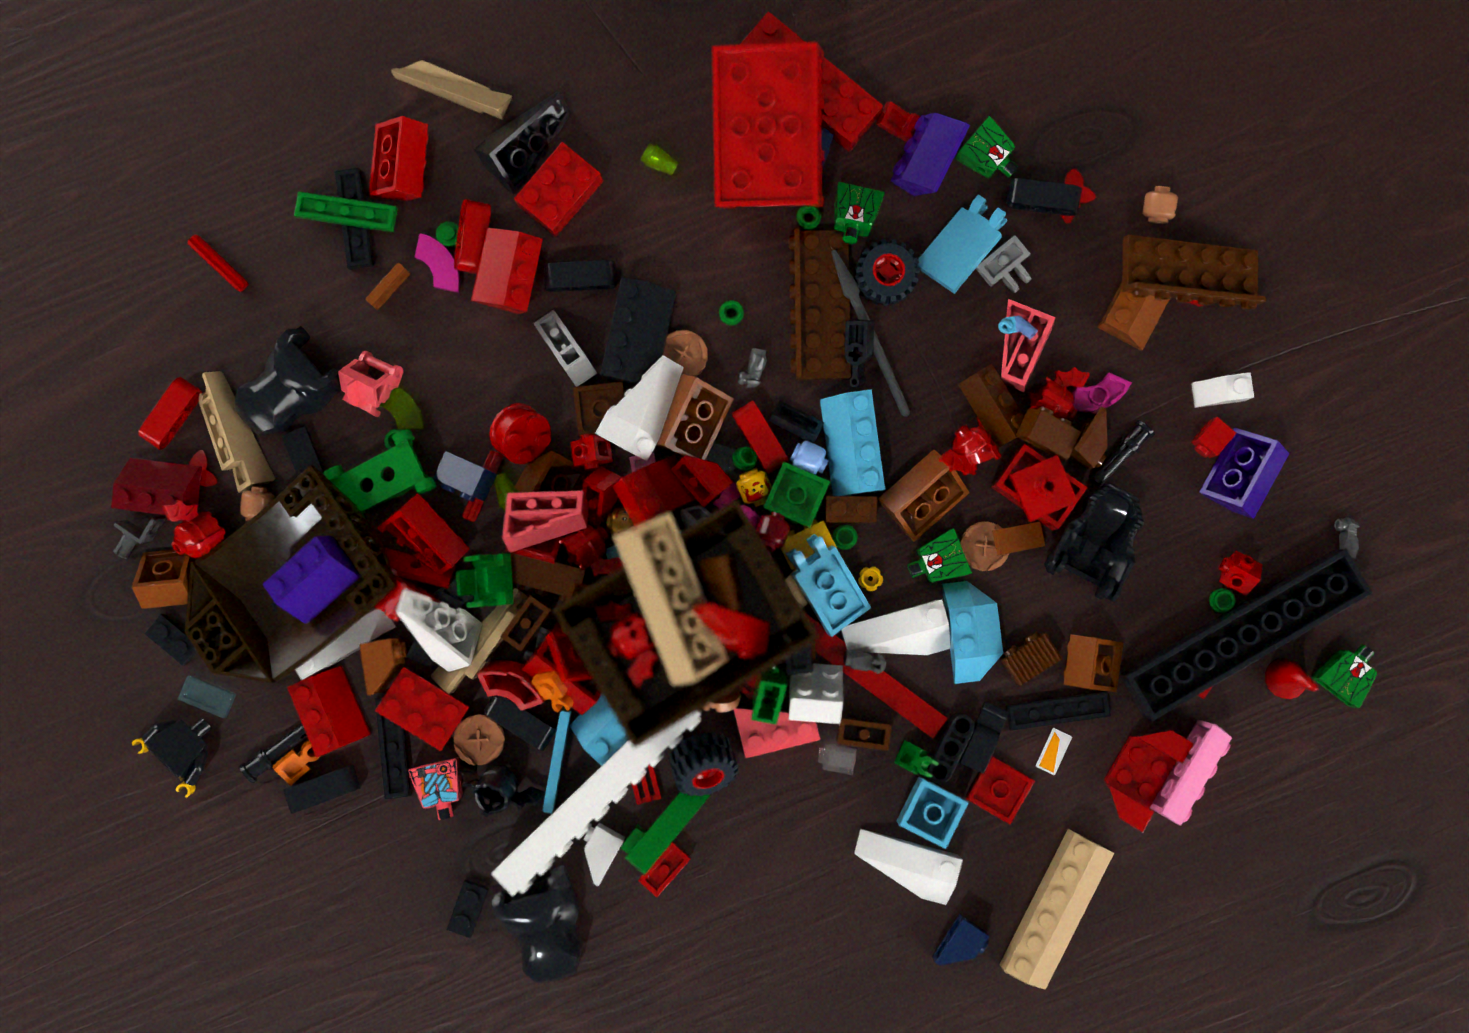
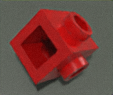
M584 434L580 436L579 440L570 442L574 467L584 468L585 471H595L600 469V465L613 462L610 441L601 436Z
M1235 550L1229 558L1225 557L1219 566L1221 571L1219 582L1247 596L1261 580L1263 564L1255 561L1249 555H1244Z

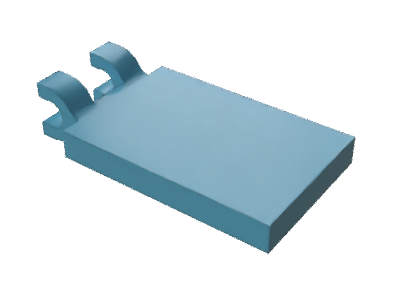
M979 194L971 203L968 211L961 207L918 259L917 268H920L922 272L954 294L1002 238L998 230L1007 222V219L1004 218L1006 212L1000 208L994 211L990 220L983 217L982 214L988 207L985 205L986 199Z
M813 534L806 541L815 552L814 554L805 559L801 551L797 552L793 548L786 555L797 569L791 575L826 633L832 637L871 609V606L836 547L831 545L827 548L823 538Z

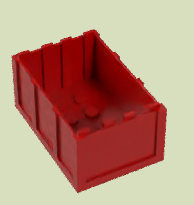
M817 42L712 46L715 207L724 209L748 206L797 205L825 207V197L822 196V161H825L824 150L822 149V110H824L822 63H824V51Z

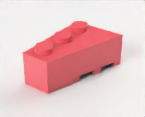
M1008 299L1007 317L1021 316L1038 329L1035 336L1030 340L1021 332L1005 334L1001 379L1005 385L1024 392L1054 326L1055 317Z
M584 492L507 493L503 540L509 552L587 528L589 505Z
M734 708L745 758L820 740L816 722L789 720V711L780 710L777 724H770L751 720L752 708Z

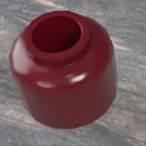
M771 512V515H762L755 531L767 551L775 552L776 549L783 548L790 532V526L785 521L783 515Z

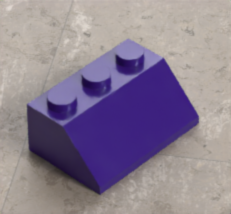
M935 112L921 116L915 124L916 130L913 137L904 146L905 152L901 160L893 168L894 174L890 181L912 196L936 193L970 125Z
M1234 428L1237 434L1220 453L1199 493L1232 512L1254 519L1284 465L1289 452L1277 440Z
M316 536L263 583V586L276 605L307 624L359 579L361 575L333 536Z

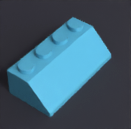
M872 389L848 392L820 399L832 495L852 496L884 491L885 484Z
M602 694L595 705L583 715L580 714L569 725L583 749L601 766L628 740Z

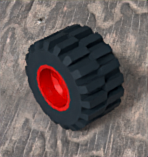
M882 239L879 243H872L869 248L863 251L857 261L854 278L858 283L860 292L862 291L865 294L863 297L866 300L870 298L873 300L872 303L876 305L878 303H882V306H888L891 303L894 305L901 300L903 301L913 291L919 280L920 268H917L918 258L913 257L915 252L912 249L907 250L905 248L907 244L903 242L897 244L895 239H891L890 242Z
M705 732L690 736V738L684 739L680 744L676 745L673 748L674 751L670 752L669 763L676 786L681 793H687L689 796L709 795L720 791L731 784V781L736 778V774L739 771L729 739L724 737L723 734H716V732Z

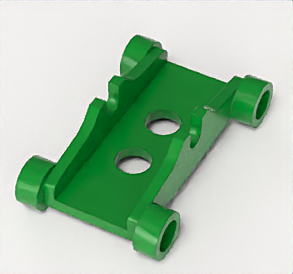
M411 429L402 430L392 436L395 447L347 472H344L342 465L331 467L323 472V475L356 505L364 518L365 512L392 501L394 497L404 495L414 487L418 494L426 493L436 487L433 477H428L424 473L412 447L414 445L412 440L415 438ZM387 467H391L394 470L395 476L392 481H386L383 477V471ZM365 478H370L373 481L374 486L370 492H366L362 488V482Z

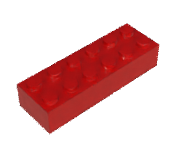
M768 11L740 45L807 42ZM824 57V63H822V97L824 98L822 127L828 129L831 134H834L833 139L850 152L879 118L883 105Z

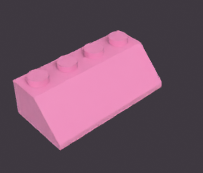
M1197 720L1187 737V740L1194 743L1183 764L1180 762L1175 763L1150 808L1180 826L1183 822H1186L1192 814L1191 807L1194 802L1199 800L1204 794V785L1208 778H1212L1218 768L1216 764L1220 757L1225 756L1229 751V742L1232 737L1213 723Z

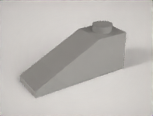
M554 310L533 323L576 387L597 374Z

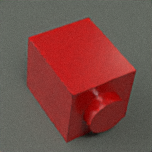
M1215 417L1206 423L1191 443L1195 446L1194 449L1199 455L1205 458H1212L1218 456L1237 433L1220 418Z

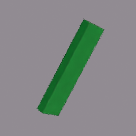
M298 191L294 216L308 220L394 232L398 208L393 205Z
M679 792L627 854L625 859L645 875L710 795L689 796L687 793Z

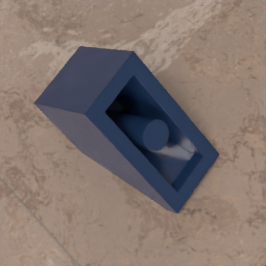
M959 914L932 957L938 965L974 959L978 953L982 954L987 948L989 935L985 930Z

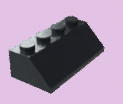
M621 277L601 376L609 381L623 382L631 385H637L642 380V375L664 353L676 291L647 281Z

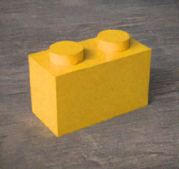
M814 519L810 529L804 527L805 530L795 534L794 530L789 532L786 542L780 550L790 570L796 567L790 562L786 553L795 548L797 552L801 551L805 559L815 553L806 541L813 534H816L817 537L821 536L827 548L831 545L836 547L824 520L818 523Z

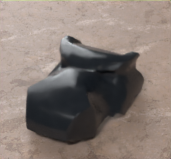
M302 326L297 329L285 330L278 338L275 350L268 356L264 371L256 379L238 387L234 403L235 411L258 436L287 431L300 416L317 413L324 409L332 398L341 391L338 371L333 368L323 375L299 349L310 339V335Z
M1111 483L1103 485L1084 498L1081 516L1067 525L1056 548L1045 561L1044 566L1047 572L1054 575L1055 573L1060 574L1063 569H1066L1097 585L1096 598L1101 600L1105 597L1114 602L1119 597L1124 582L1135 564V549L1132 548L1133 542L1144 521L1139 498Z
M565 866L551 869V876L548 877L550 890L512 901L511 894L502 884L492 887L494 893L492 906L496 916L504 923L506 930L518 940L521 947L523 972L533 981L541 984L575 975L583 944L576 931L579 904Z

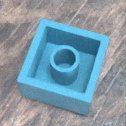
M918 776L896 821L900 826L946 849L969 802Z

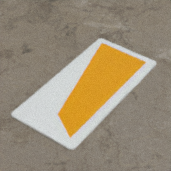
M1053 728L1036 763V767L1055 775L1072 736Z

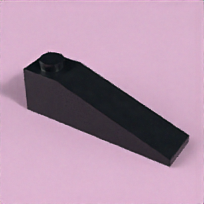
M557 91L492 133L474 150L485 168L514 194L532 178L535 173V166L540 158L545 157L548 152L546 148L551 140L558 136L572 112L561 93Z

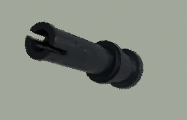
M1137 420L1135 422L1136 426L1127 436L1123 435L1120 438L1121 444L1089 476V479L1095 485L1102 487L1105 481L1131 454L1138 453L1140 451L1139 447L1149 437L1152 438L1155 435L1147 424ZM1118 457V459L1108 468V466Z
M300 724L267 750H259L257 756L248 763H242L239 767L245 778L251 783L256 782L258 776L268 769L272 770L276 761L306 740L308 736L303 724Z

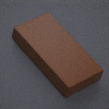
M397 263L365 300L375 309L379 310L411 273L400 263Z
M1040 522L992 531L997 555L1045 546Z

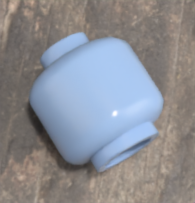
M804 441L802 444L798 443L790 458L793 466L814 475L817 472L822 474L829 460L825 459L826 450L810 441Z

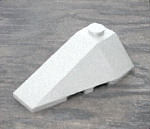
M662 355L642 375V380L633 389L629 388L624 393L625 397L606 412L596 434L648 461L659 441L684 367Z
M408 589L403 590L396 612L429 657L448 672L470 666L482 623L464 609H454L449 607L447 603H437L431 601L430 597Z
M942 600L927 602L853 623L841 630L848 651L856 649L869 653L930 655L950 649L949 622Z
M372 608L345 633L296 669L301 680L323 672L360 649L359 644L373 642L396 628L395 623L384 615L385 612Z
M861 828L854 851L855 855L920 898L944 905L947 904L957 884L962 859L957 854Z

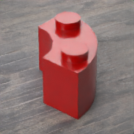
M510 660L490 661L485 663L477 674L488 697L496 695L506 697L513 701L521 711L542 704L545 701L531 682L533 678L522 670L524 664Z

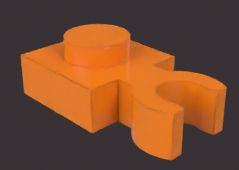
M552 671L535 674L531 682L543 699H550L552 701V708L556 712H560L563 706L569 711L573 705V700L566 695L568 689L561 682L557 673Z
M309 740L303 743L299 753L292 749L273 765V769L290 786L310 770V766L307 764L309 761L313 762L320 758H316L314 752H307L312 747Z

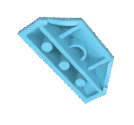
M968 581L942 584L945 612L949 622L950 655L954 684L980 681L1003 654L997 603Z

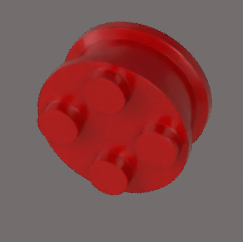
M515 403L505 407L496 415L490 428L492 446L515 464H526L535 460L551 442V428L548 420L537 413L531 406L524 403Z

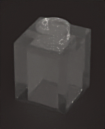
M825 742L824 748L820 747L818 763H822V770L853 775L857 749L851 746Z

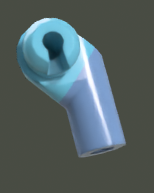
M1021 316L1003 318L998 324V328L1002 333L1021 332L1029 340L1038 331Z

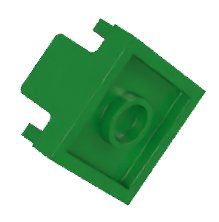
M783 462L763 508L769 512L783 515L788 523L795 526L800 524L810 529L824 501L830 481Z
M511 553L464 557V562H472V569L456 571L458 596H474V602L467 603V608L514 604Z

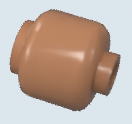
M1155 186V191H1149L1145 195L1143 215L1148 218V222L1168 224V220L1173 219L1176 215L1178 196L1170 192V187Z
M252 486L251 490L244 491L241 495L240 514L246 517L245 521L251 520L275 499V495L267 492V487Z

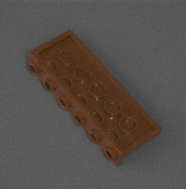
M794 228L793 235H789V250H794V260H789V275H794V284H790V299H794L795 309H790V324H795V334H790V348L795 349V358H791V373H796V380L851 379V364L845 358L846 321L850 320V300L842 292L831 254L832 250H836L849 270V244L843 241L844 232L799 231V228Z
M1135 235L1123 237L1122 292L1132 293V297L1144 298L1152 295L1156 300L1176 298L1177 302L1198 300V304L1201 305L1217 302L1220 303L1219 306L1232 307L1236 304L1241 305V309H1255L1257 304L1266 302L1265 296H1258V250Z

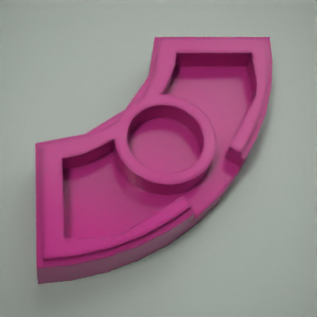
M420 233L415 258L430 267L433 274V286L438 289L459 293L460 274L459 270H454V258L439 241Z
M1109 372L1097 385L1081 388L1074 387L1072 390L1075 396L1074 408L1080 413H1090L1100 407L1107 408L1123 397L1132 382Z

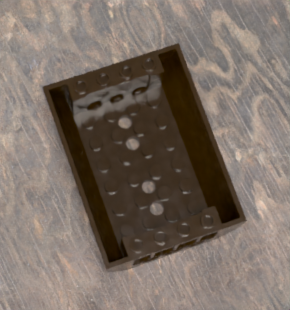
M737 499L679 533V536L697 578V566H700V560L731 553L734 554L744 605L738 609L731 610L706 589L708 602L713 601L717 603L719 607L770 623L765 655H754V659H745L738 657V652L728 650L723 645L728 661L695 682L672 685L656 646L652 649V652L657 654L659 658L651 666L652 676L646 677L640 686L637 687L629 675V670L635 664L638 657L634 660H629L620 654L614 656L607 645L611 641V627L619 621L603 623L595 610V607H602L613 601L618 606L630 604L632 614L637 611L639 613L643 612L625 566L553 609L633 748L650 740L819 639V636Z

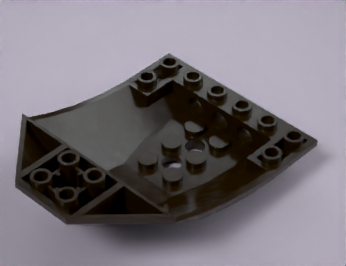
M310 465L256 516L212 548L209 553L195 561H191L185 634L211 673L276 683L301 667L345 633L398 585L383 543L359 509L314 465ZM333 536L361 577L307 624L277 606L278 612L274 613L273 607L270 605L274 600L263 586V583L314 537Z

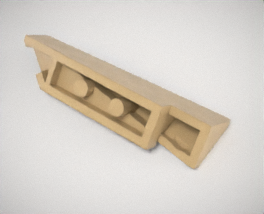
M423 60L401 69L394 68L391 71L394 77L481 114L485 112L502 120L512 99L511 95L491 91L486 86Z
M221 371L204 372L202 378L206 385V392L200 393L199 405L221 470L233 469L238 493L250 490L252 486H262L273 482L275 477L251 428L235 411V396L224 374Z
M513 589L514 604L497 606L481 622L482 627L471 665L450 672L439 666L431 674L432 679L446 693L451 694L454 693L466 675L471 679L477 678L478 672L489 661L503 641L500 636L529 596L519 589Z

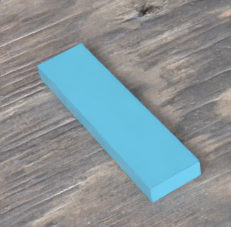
M563 709L560 711L542 810L545 813L552 814L555 810L572 710L567 711Z

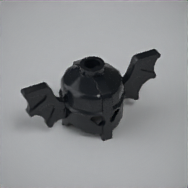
M461 759V767L458 768V774L463 777L462 786L474 788L472 793L475 794L478 806L483 810V816L488 817L490 813L502 812L510 804L515 805L518 810H521L526 805L537 806L539 799L545 797L546 793L535 787H529L525 791L517 792L518 779L509 770V767L505 765L487 768L479 776L477 765L468 764ZM484 798L489 801V804H485Z

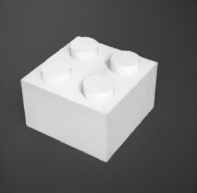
M813 664V673L790 676L789 720L840 724L843 706V666Z

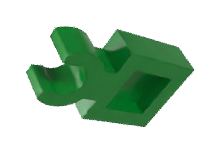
M906 740L894 761L895 764L916 775L919 772L928 778H932V774L927 771L928 765L931 763L938 765L936 759L926 756L927 751Z

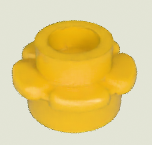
M865 567L859 573V585L862 588L865 587L867 591H874L883 583V576L876 567ZM869 576L873 577L872 581L868 580Z

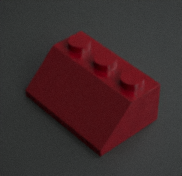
M130 458L113 483L111 508L166 515L163 505L175 504L177 500L182 501L185 505H192L193 503L198 505L202 466Z

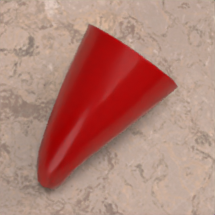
M1281 658L1274 660L1265 672V682L1268 689L1280 698H1296L1304 692L1305 688L1311 691L1318 690V686L1305 674L1303 668L1291 659Z

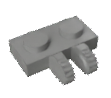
M1014 235L976 267V270L990 287L1002 279L1004 284L1012 292L1016 293L1019 290V286L1009 275V272L1014 269L1018 277L1024 283H1028L1031 277L1020 263L1030 256V252Z

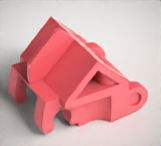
M363 351L358 359H354L338 371L341 390L345 392L343 400L375 417H379L381 412L376 408L379 407L381 402L385 403L389 399L390 393L394 388H398L403 375V368L398 365L392 366L373 357L371 352ZM371 366L385 374L379 379H375L368 374Z

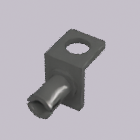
M164 516L152 518L144 531L128 520L116 521L113 526L122 531L123 536L113 552L115 554L120 552L119 557L128 559L137 542L143 544L154 540L166 518Z

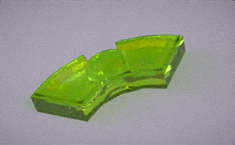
M394 388L390 393L389 399L385 403L381 402L379 407H383L391 412L396 420L397 429H424L423 417L418 405L401 388Z

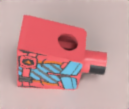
M460 757L421 765L408 770L422 807L436 806L439 820L454 817L451 802L459 801L463 796L462 776L458 774V768L461 767Z

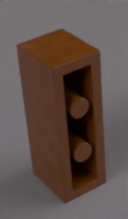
M993 364L958 384L986 432L991 435L998 448L1017 438L1016 434L1024 416Z
M511 553L513 588L525 590V586L535 588V594L549 597L551 592L559 595L558 600L564 601L573 583L585 584L587 570H581L580 568L557 562L552 564Z

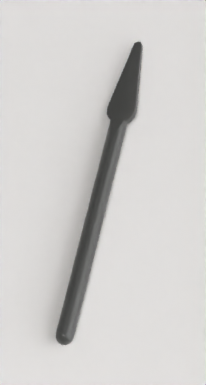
M832 250L831 254L844 296L850 299L858 319L870 320L859 297L860 289L837 251ZM874 330L873 353L901 415L907 417L910 415V408Z

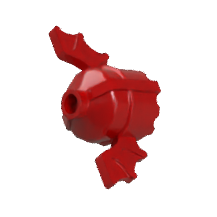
M1076 367L1071 368L1068 372L1056 371L1054 381L1047 377V385L1040 388L1035 394L1030 392L1028 396L1031 400L1030 409L1045 407L1054 412V417L1071 421L1075 417L1077 409L1074 408L1075 396L1066 387H1084L1090 376L1089 372H1081Z
M978 417L979 427L969 428L967 425L960 427L954 433L956 437L953 441L952 449L947 450L939 458L940 462L945 463L949 467L950 472L959 470L963 475L969 473L975 475L978 463L992 458L998 460L1002 456L999 453L998 446L992 440L991 435L986 432Z
M177 500L175 504L163 505V510L168 520H183L174 530L172 547L177 554L182 555L185 553L191 558H200L225 540V529L218 525L216 518L211 517V512L197 513V504L185 505L182 501Z
M587 524V528L566 534L564 538L558 541L567 548L569 555L567 562L570 566L576 564L581 570L590 567L593 571V577L603 574L609 576L624 567V562L619 557L601 559L607 553L605 541L609 539L608 533L602 526L596 529Z
M610 601L605 606L595 607L603 623L619 621L611 627V641L607 645L614 656L620 654L629 660H634L638 657L635 664L630 668L629 675L634 684L639 687L646 677L652 676L651 666L659 658L651 650L657 645L648 622L644 619L643 612L639 613L637 611L632 614L630 604L618 606L613 601Z

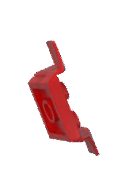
M1172 730L1128 737L1104 778L1121 820L1141 832L1144 831L1154 814L1149 809L1175 763L1180 762L1183 764L1194 743Z

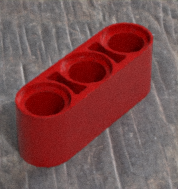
M464 199L459 217L454 270L477 274L486 229L489 228L490 204Z
M183 377L176 378L139 429L138 435L159 450L166 448L198 404L199 395L203 393L202 390Z
M753 400L731 413L768 475L781 468L783 462H790Z

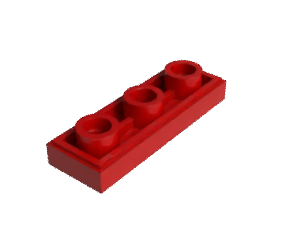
M385 548L394 575L437 587L449 588L456 572V565L442 575H439L417 559L415 555Z

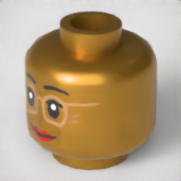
M615 508L612 513L608 514L607 532L611 533L613 539V536L634 526L625 508Z

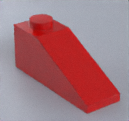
M713 604L693 606L692 611L728 650L738 652V657L754 659V655L766 654L770 623Z

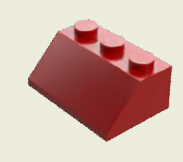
M404 116L376 124L369 197L404 201L421 198L424 189L423 174L426 166V145L429 139L427 133L428 124Z
M487 228L471 301L515 314L527 312L543 239L518 231Z
M558 622L549 633L562 632ZM546 637L534 650L522 668L532 678H534L535 674L555 671L559 676ZM594 679L564 683L568 689L566 695L573 700L572 708L581 715L595 705L602 694Z
M342 665L287 687L316 758L371 735Z

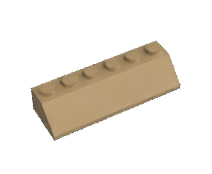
M666 513L640 523L613 536L672 685L695 682L728 661L721 641L692 611L694 605H704L706 602L671 513Z
M1070 829L1067 830L999 964L1004 972L1029 985L1046 990L1114 852Z

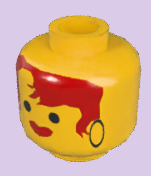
M753 468L740 474V479L737 481L736 486L745 504L753 503L755 507L765 504L772 489L765 471H758L757 468Z

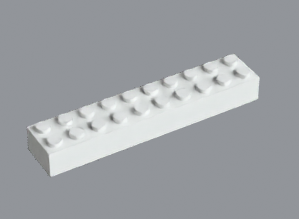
M702 710L696 711L636 748H633L628 740L491 874L512 896L518 891L523 894L537 879L534 876L536 873L540 876L543 875L552 866V863L555 861L553 859L555 855L560 858L574 843L572 841L574 837L579 840L592 826L590 821L593 818L596 821L601 819L610 808L608 804L612 800L617 803L627 793L629 789L626 786L629 783L636 785L647 772L645 768L649 764L654 767L664 757L665 753L663 751L668 746L673 749L683 739L681 733L686 728L691 731L701 722L702 718L700 715Z

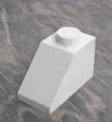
M1251 372L1226 375L1191 383L1195 408L1243 402L1254 398Z
M598 823L596 828L591 826L584 838L588 842L584 850L593 883L596 886H599L625 839L624 836L601 823Z

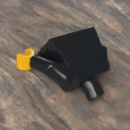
M200 718L192 727H189L182 719L179 721L160 722L154 724L143 734L142 738L133 740L132 745L135 746L141 743L142 749L138 754L150 751L180 781L184 779L176 787V791L179 792L183 786L186 787L188 793L185 795V798L195 792V784L204 771L208 758L206 751L208 747L201 738L212 727L203 718Z

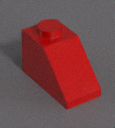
M685 455L671 469L703 507L711 503L733 483L717 463Z
M602 466L583 480L582 488L589 505L587 523L595 528L603 527L608 514L613 509L618 496L612 486L621 479V476Z

